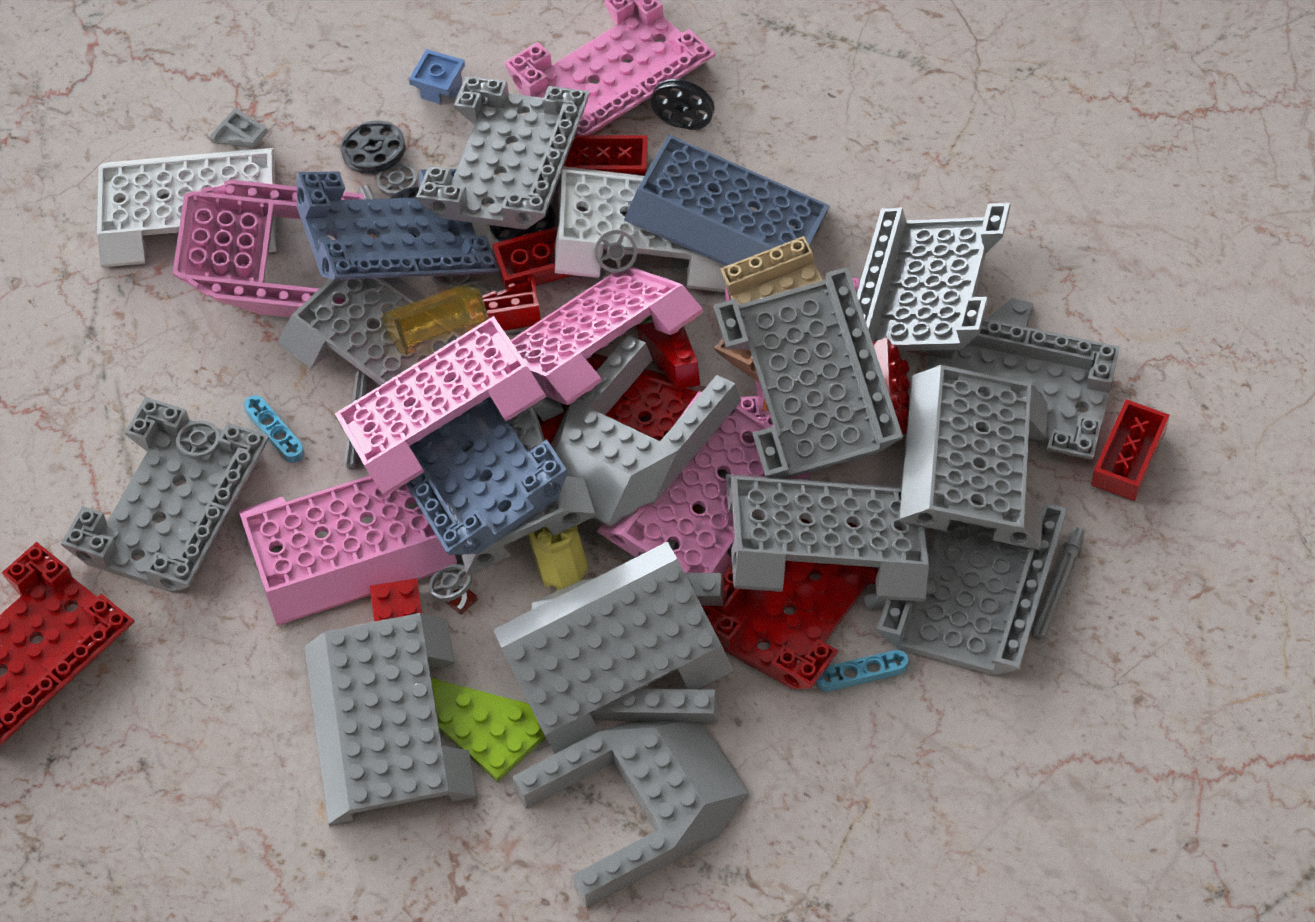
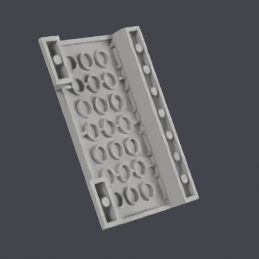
M1010 203L988 204L985 217L906 221L903 208L881 209L857 292L872 342L887 337L892 345L897 346L899 351L962 350L980 333L988 299L987 297L975 296L985 255L1004 236L1011 207Z
M848 267L827 272L826 280L739 305L736 299L713 305L726 349L750 350L773 427L752 433L765 477L791 478L881 452L903 438Z
M971 500L973 504L981 505L979 501ZM1048 503L1043 504L1040 550L993 541V528L950 519L946 531L935 529L937 533L931 550L937 549L940 554L941 581L936 582L938 592L926 595L925 602L914 601L913 603V601L887 599L877 632L899 650L990 675L1019 670L1067 508Z
M668 542L493 629L554 754L598 732L590 715L591 713L676 670H679L687 689H700L734 672L710 621Z
M418 613L324 631L305 645L329 826L354 821L353 813L450 795L452 802L476 798L469 750L442 746L429 664L431 668L455 664L448 620L446 618Z

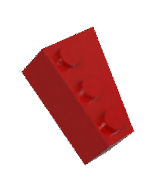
M533 275L527 277L526 282L518 285L512 283L508 285V289L501 292L492 291L470 300L474 328L493 316L503 331L531 327L541 321Z

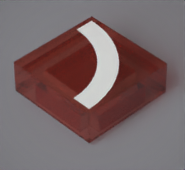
M468 589L459 598L445 602L462 615L478 601V597Z

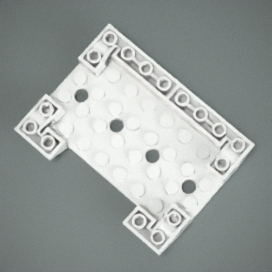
M265 148L119 161L99 165L97 238L101 267L146 264V245L143 236L179 232L183 199L186 193L201 191L209 186L213 188L224 184L228 180L275 184V149ZM164 194H168V195H169V196H168L167 198H165V199H160V196H161V195H164ZM120 198L125 199V201L122 203H116V201ZM276 216L273 218L269 252H277Z
M563 166L558 181V203L560 204L559 227L556 236L555 273L599 278L601 266L595 257L596 243L604 233L620 230L633 238L637 246V254L690 259L687 269V288L725 292L726 284L720 268L726 267L725 265L624 221L625 216L621 212L628 211L644 176ZM709 189V191L717 193L715 190ZM577 207H584L587 211H579ZM611 234L604 239L611 244L617 242L621 234ZM624 236L622 245L625 250L633 251L632 243ZM603 242L600 243L598 251L600 258H602L603 250H607V246Z

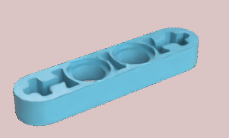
M257 395L248 397L244 402L248 417L263 434L269 435V441L287 462L296 463L300 461L304 456L301 442L262 397ZM253 405H255L256 407L259 406L260 413L258 414V411L256 410V408L251 407V406H253ZM266 418L274 420L270 425H263L262 421ZM278 433L286 434V437L282 440L274 438ZM290 444V447H291L294 451L297 450V452H296V453H293L292 451L289 452V449H288V446H287V445Z
M893 650L830 665L818 679L816 685L820 690L827 692L900 675L908 668V656L903 651ZM897 659L898 662H901V665L897 666L896 663H893V660ZM875 663L881 669L873 673L867 669V666ZM847 669H853L857 672V675L854 678H848L844 675V672ZM837 672L840 673V680H838V676H836ZM823 676H828L831 682H826Z

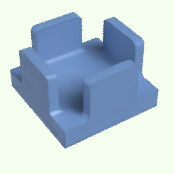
M426 49L410 76L409 83L420 89L421 98L440 104L442 101L441 94L447 96L450 94L451 98H455L462 86L461 73L465 67V60Z

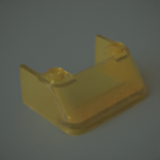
M466 285L440 292L382 314L384 324L397 351L404 355L415 352L420 342L459 328L466 329L469 332L489 319L480 290Z

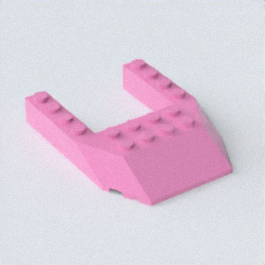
M228 180L224 184L213 188L209 186L201 191H192L184 194L173 275L217 301L261 315L290 318L297 309L319 290L318 288L265 283L274 216L301 219L297 209V187ZM344 192L341 200L364 199V194ZM336 298L333 302L342 304L345 302V299Z

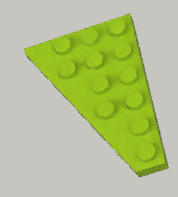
M431 678L439 731L459 749L469 750L470 759L495 781L499 782L546 739L528 703Z

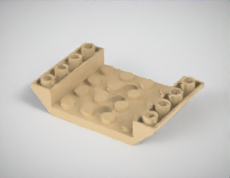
M804 236L720 268L731 300L736 299L738 305L823 281L814 264L813 253Z

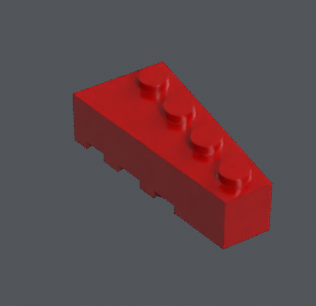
M654 322L637 325L638 339L646 342L652 360L657 363L660 371L663 370L666 377L677 389L700 385L698 361L684 326L677 333L669 335L656 330Z

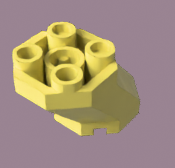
M577 525L554 536L546 526L528 534L537 570L544 586L549 588L553 586L559 591L583 580L584 575L588 572V563Z

